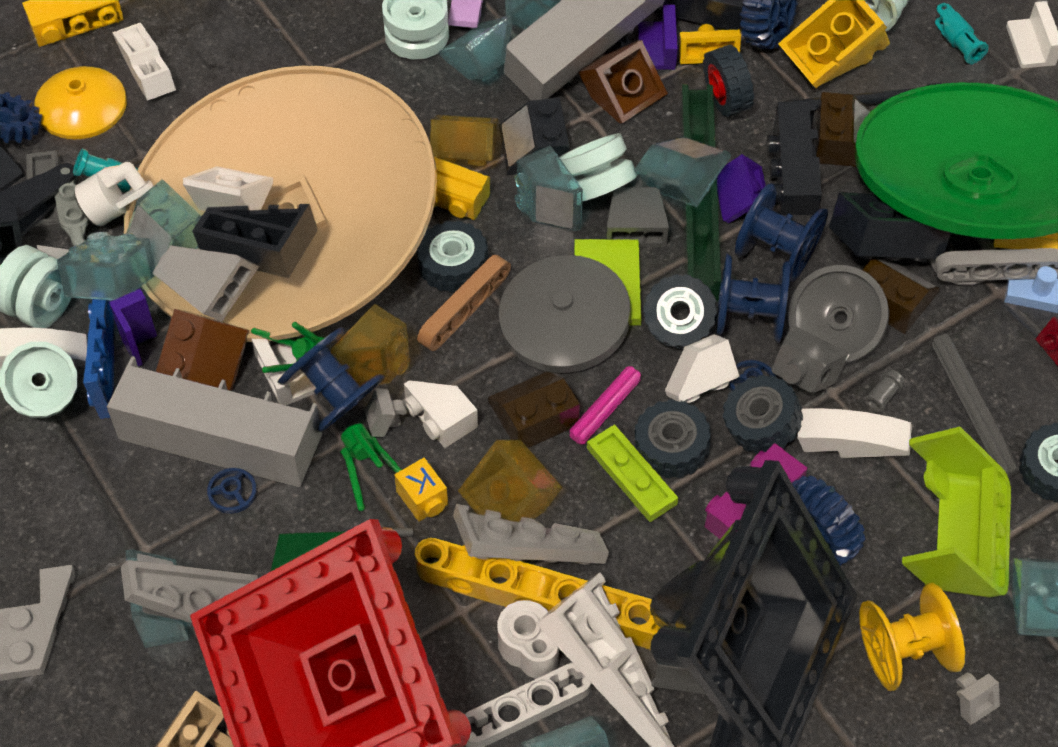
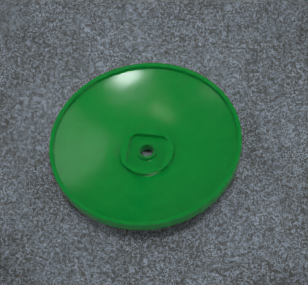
M965 82L943 83L915 88L887 99L874 108L860 125L855 146V160L859 174L877 197L901 214L939 230L978 238L1024 239L1058 233L1057 101L1009 86Z

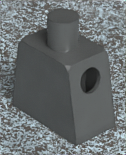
M638 176L627 183L626 187H619L613 190L607 222L606 240L639 239V247H667L669 226L660 190L656 187H645L644 179Z
M792 325L771 371L783 378L787 383L795 384L808 392L815 393L837 382L849 353Z

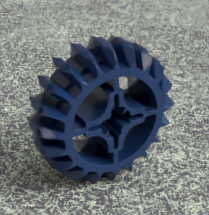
M744 0L742 2V12L740 13L742 16L740 26L743 28L742 36L745 37L746 42L760 49L778 48V43L790 34V27L794 25L793 19L796 15L795 10L798 2L796 0Z
M811 475L809 477L802 476L798 480L795 479L792 482L794 488L839 565L841 566L852 560L859 553V550L863 547V542L866 540L863 534L864 527L858 522L860 517L851 509L852 505L844 500V495L840 496L835 491L834 486H827L822 479L817 480L816 477Z

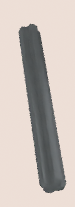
M948 334L936 336L933 339L932 347L988 454L1005 470L1008 477L1015 475L1019 466L952 339Z

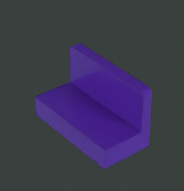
M663 5L662 21L640 22L638 24V38L643 41L656 70H676L678 47L675 5Z
M743 154L714 173L723 221L730 223L746 212L748 213L754 200L766 186L762 166Z
M138 289L109 302L121 340L129 355L135 357L139 367L143 363L137 345L156 337L157 334L146 298L141 289Z

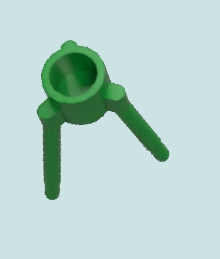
M293 322L292 327L305 337L296 341L289 338L282 340L272 339L269 337L271 333L258 328L251 329V333L292 347V354L297 361L324 339L297 322ZM293 364L265 366L262 368V372H286Z
M354 424L342 433L341 440L345 447L340 452L346 461L357 508L359 511H363L365 507L353 458L364 460L369 457L376 467L381 468L383 463L379 459V455L395 473L402 469L380 446L377 439L369 434L363 424Z

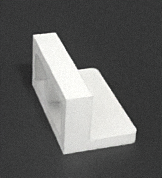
M1047 1L1035 2L1030 19L1010 20L1006 25L1021 68L1054 66L1058 60V30Z
M252 339L255 356L261 369L265 366L293 364L297 361L292 354V347L280 343L270 347L267 339ZM285 372L264 373L279 404L288 405L315 394L313 391L316 387L304 373L285 385L277 383Z

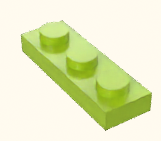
M615 424L587 441V450L649 522H652L678 504L677 495Z

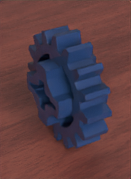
M9 92L0 94V138H3L5 143L13 140L21 143L22 137L31 140L33 134L38 135L42 114H39V107L32 106L31 100H21V95L10 97Z

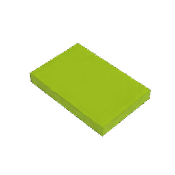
M575 239L574 255L591 258L606 265L622 280L630 300V325H641L639 239Z

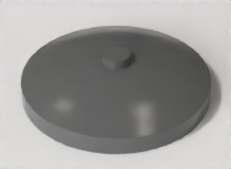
M576 255L549 257L529 265L511 280L501 297L499 305L501 332L512 353L529 366L553 373H571L585 370L607 359L623 342L631 319L628 292L618 275L606 265L596 260Z

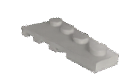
M460 504L455 506L453 517L470 557L479 559L507 558L514 561H522L524 559L543 560L549 563H556L558 561L577 562L583 565L606 563L609 551L600 533L597 531L556 523L550 529L545 528L541 523L531 518L521 517L520 522L500 519L501 512L486 510L485 515L469 513V506Z
M127 560L121 566L125 601L192 623L190 618L192 613L258 579L257 575L133 560Z

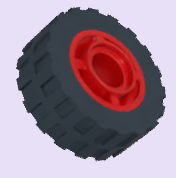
M730 44L706 52L703 59V73L708 92L718 111L723 116L728 117L751 109V106L754 104L753 83L747 64L738 49Z

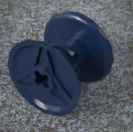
M770 183L761 190L749 209L739 231L734 252L737 257L745 256L759 240L770 245V250L773 252L780 250L791 255L789 259V282L791 283L800 276L812 257L826 225L828 210H817L804 226L794 221L791 214L785 217L772 211L777 192L775 185Z
M726 253L719 293L716 335L719 336L724 331L727 312L748 314V319H753L754 315L774 318L773 337L777 343H780L787 306L790 261L783 263L778 284L758 282V278L754 277L752 281L731 279L732 257Z
M344 327L338 328L296 361L277 382L280 385H285L304 373L316 387L313 392L316 395L321 393L334 409L320 422L319 432L327 429L351 410L386 377L383 374H378L360 387L347 370L350 367L347 364L342 366L330 352L344 336Z

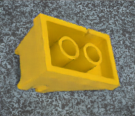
M828 0L778 44L812 85L817 88L857 66L866 65L873 59V54L877 50H884L890 42L885 31L887 26L864 0Z

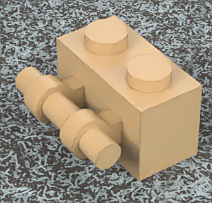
M195 691L185 702L155 747H204L207 742L213 745V747L234 746L228 729L225 734L217 729L224 718L221 707L198 691Z

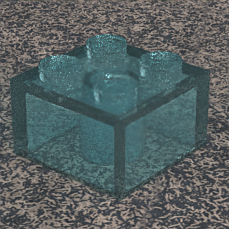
M105 232L90 234L86 241L71 247L68 253L57 260L65 297L115 300L134 292L155 276L152 273L155 269L150 239L138 238L134 234H123L120 236H107Z

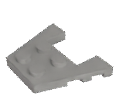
M73 565L39 569L40 603L0 609V681L44 674L57 634L56 626L68 600L66 595L70 583H73L75 578Z

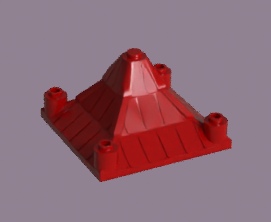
M369 519L190 615L234 747H463L467 744L471 734L470 722L461 711L446 709L432 668L428 663L422 641L416 631L410 609L403 596L404 593L397 574L393 569L392 564L398 560L402 550L401 538L395 530L381 527L378 519Z

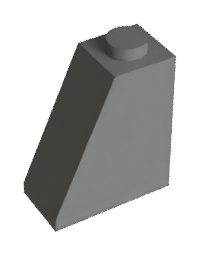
M170 245L152 273L202 314L223 321L259 266L234 254Z

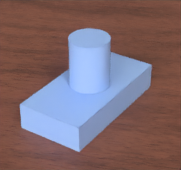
M1044 266L1038 270L1035 279L1007 280L1004 302L1058 313L1057 272L1051 267Z

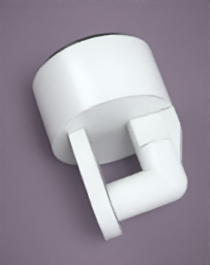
M124 162L120 165L106 167L77 184L74 196L83 215L94 225L104 226L126 213V205L147 193L154 185L150 180L144 181L132 163ZM126 179L132 190L122 194L117 183Z

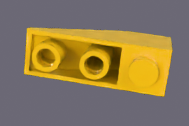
M29 0L22 2L29 25L39 47L124 20L119 0Z

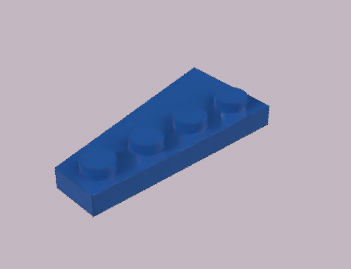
M107 288L94 289L92 303L88 305L90 325L83 381L87 390L89 406L95 407L100 419L111 418L107 405L114 393V316L109 304L112 300Z

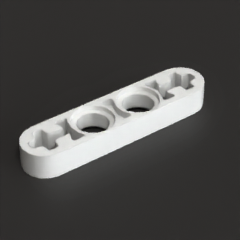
M569 663L491 700L465 714L470 724L475 723L477 727L483 726L482 735L476 737L475 733L471 732L465 746L485 747L588 696L592 683L573 663ZM574 675L576 679L583 678L581 687L577 688L574 684L568 685L569 676ZM558 687L559 689L563 687V697L559 696ZM544 689L552 694L553 699L548 705L541 706L532 700L533 693ZM512 705L519 710L520 715L516 720L506 722L499 717L498 712L502 707ZM488 714H492V719L497 729L492 728V722L488 724Z

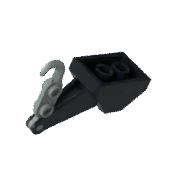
M70 163L59 164L40 175L0 191V265L12 251L23 246L22 237L55 205L57 206L60 226L69 235L76 249L85 253H96L107 247L110 242L109 232H105L103 239L96 243H88L84 240V233L89 220L83 215L75 200L74 191L75 186L78 184V176L73 174L74 165Z

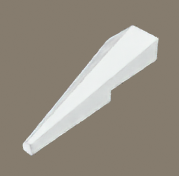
M598 573L555 605L536 624L650 747H674L665 727L669 720L665 712L659 713L651 696L655 689L651 687L650 678L631 637L625 638L616 619L620 612L616 603L610 605L602 588L606 581L603 575Z

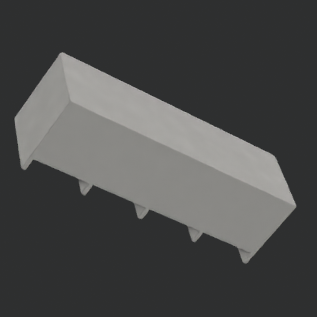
M561 0L507 44L504 73L530 100L548 99L567 82L571 83L573 77L578 74V71L588 66L596 58L602 57L607 49L628 32L631 34L634 27L657 8L661 9L664 0Z
M133 356L107 405L113 426L120 440L224 468H240L251 475L296 487H301L322 436V432H319L318 429L320 420L317 404L313 403L309 412L274 403L269 391H267L263 400L228 391L225 380H221L218 388L185 380L182 378L179 368H176L173 376L139 368Z

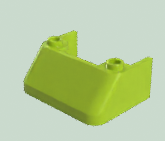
M961 427L909 439V445L927 461V467L924 472L926 487L932 490L939 498L937 550L902 557V564L923 583H935L943 591L988 598L1005 595L1009 586L1011 486L1005 470Z

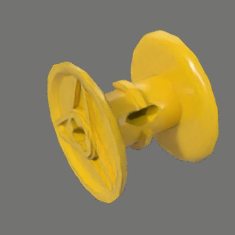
M928 583L923 587L920 594V615L912 617L909 613L904 614V618L893 623L889 622L883 610L873 601L862 602L859 610L862 640L874 673L888 691L897 690L901 684L903 675L902 659L911 657L914 660L921 659L924 652L931 650L939 663L949 672H961L965 664V647L962 631L950 600L938 585Z

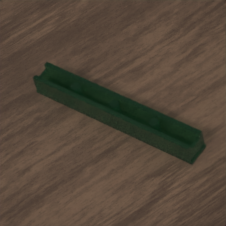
M682 84L680 100L681 138H687L715 148L713 85H707L706 90L688 89V84ZM681 153L685 274L702 280L711 289L716 302H718L721 285L716 153L699 158Z

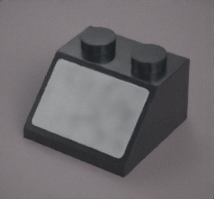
M560 97L528 101L499 124L507 175L559 170L556 160L569 152V141Z

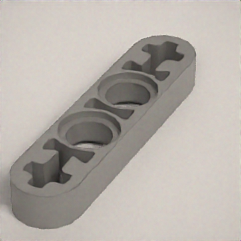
M1037 248L946 252L939 255L935 260L937 277L942 281L948 282L1035 279L1038 270L1044 266L1053 268L1058 276V249Z

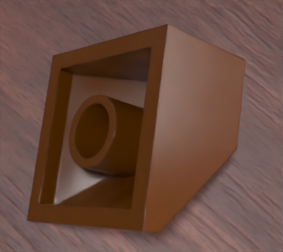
M642 40L602 56L578 71L590 97L619 124L624 123L668 94Z

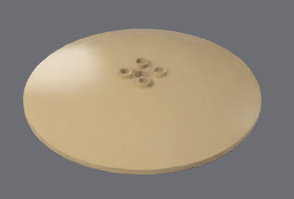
M325 66L283 67L256 73L229 83L196 102L176 118L152 145L140 164L138 172L144 181L150 180L154 186L147 193L126 205V213L124 215L125 246L131 268L138 282L151 300L164 313L172 318L174 309L206 316L155 276L152 272L156 265L128 238V232L137 206L139 205L171 236L168 248L171 245L199 249L192 230L205 211L197 208L183 186V178L216 166L272 177L273 184L261 210H268L269 205H279L280 209H298L299 204H310L318 231L289 278L256 271L222 322L250 330L247 342H252V339H265L252 334V328L268 331L271 334L269 337L276 340L302 335L292 327L293 322H297L309 331L314 332L340 321L373 300L392 283L416 252L428 228L436 199L437 174L432 147L422 124L411 108L389 88L366 76L344 69Z

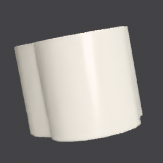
M530 600L517 601L509 604L501 612L497 621L498 649L503 659L510 665L521 668L526 675L537 679L557 669L559 664V648L536 624L548 611L539 603Z

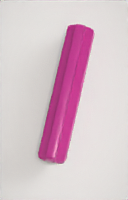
M632 366L626 367L570 429V438L580 445L585 444L640 382V372Z

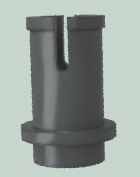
M893 369L882 372L879 375V382L864 398L866 405L875 412H882L893 395L903 390V376Z

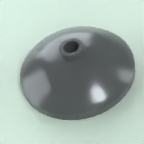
M848 265L827 266L808 275L794 291L788 309L790 328L794 325L849 353L846 363L857 361L873 351L882 340L889 320L888 302L881 286L865 271ZM841 313L847 314V320L843 324L836 322L837 316Z

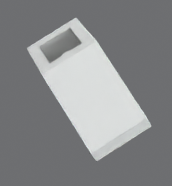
M713 334L685 346L665 389L666 395L676 401L681 402L682 400L690 403L699 399V394L708 390L723 389L729 385V381L738 378L739 373L728 339Z
M410 380L404 383L405 399L403 401L407 411L413 417L417 415L423 422V428L432 440L437 439L444 448L478 428L477 409L457 386Z

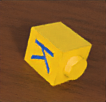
M425 458L394 474L396 492L418 522L426 517L438 515L448 505L447 487Z

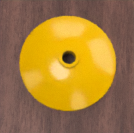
M81 66L63 70L49 78L38 90L34 106L39 107V114H42L41 126L46 131L60 138L76 140L91 138L112 128L124 114L127 97L123 84L115 75L101 68Z

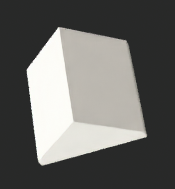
M217 166L183 178V186L197 208L205 211L207 207L249 206L250 210H261L273 184L272 177Z

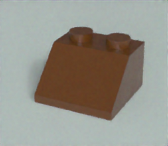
M174 309L156 372L173 376L176 368H179L182 378L185 380L218 388L221 380H225L227 390L232 391L250 330L189 311Z

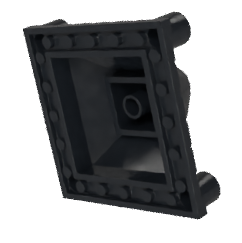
M765 460L762 467L738 465L728 475L726 490L734 503L746 504L741 519L735 520L703 561L700 560L688 567L660 588L650 604V612L654 622L660 627L653 636L650 645L651 653L656 663L664 667L690 671L735 734V738L730 741L728 747H796L857 597L855 590L780 462Z

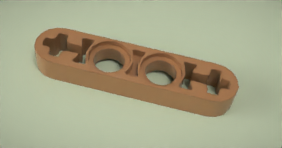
M496 254L492 255L425 322L419 331L418 342L431 351L437 350L505 281L510 272L511 264Z

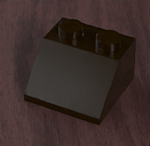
M548 371L488 397L489 404L518 452L570 430L579 420L580 404L564 378Z

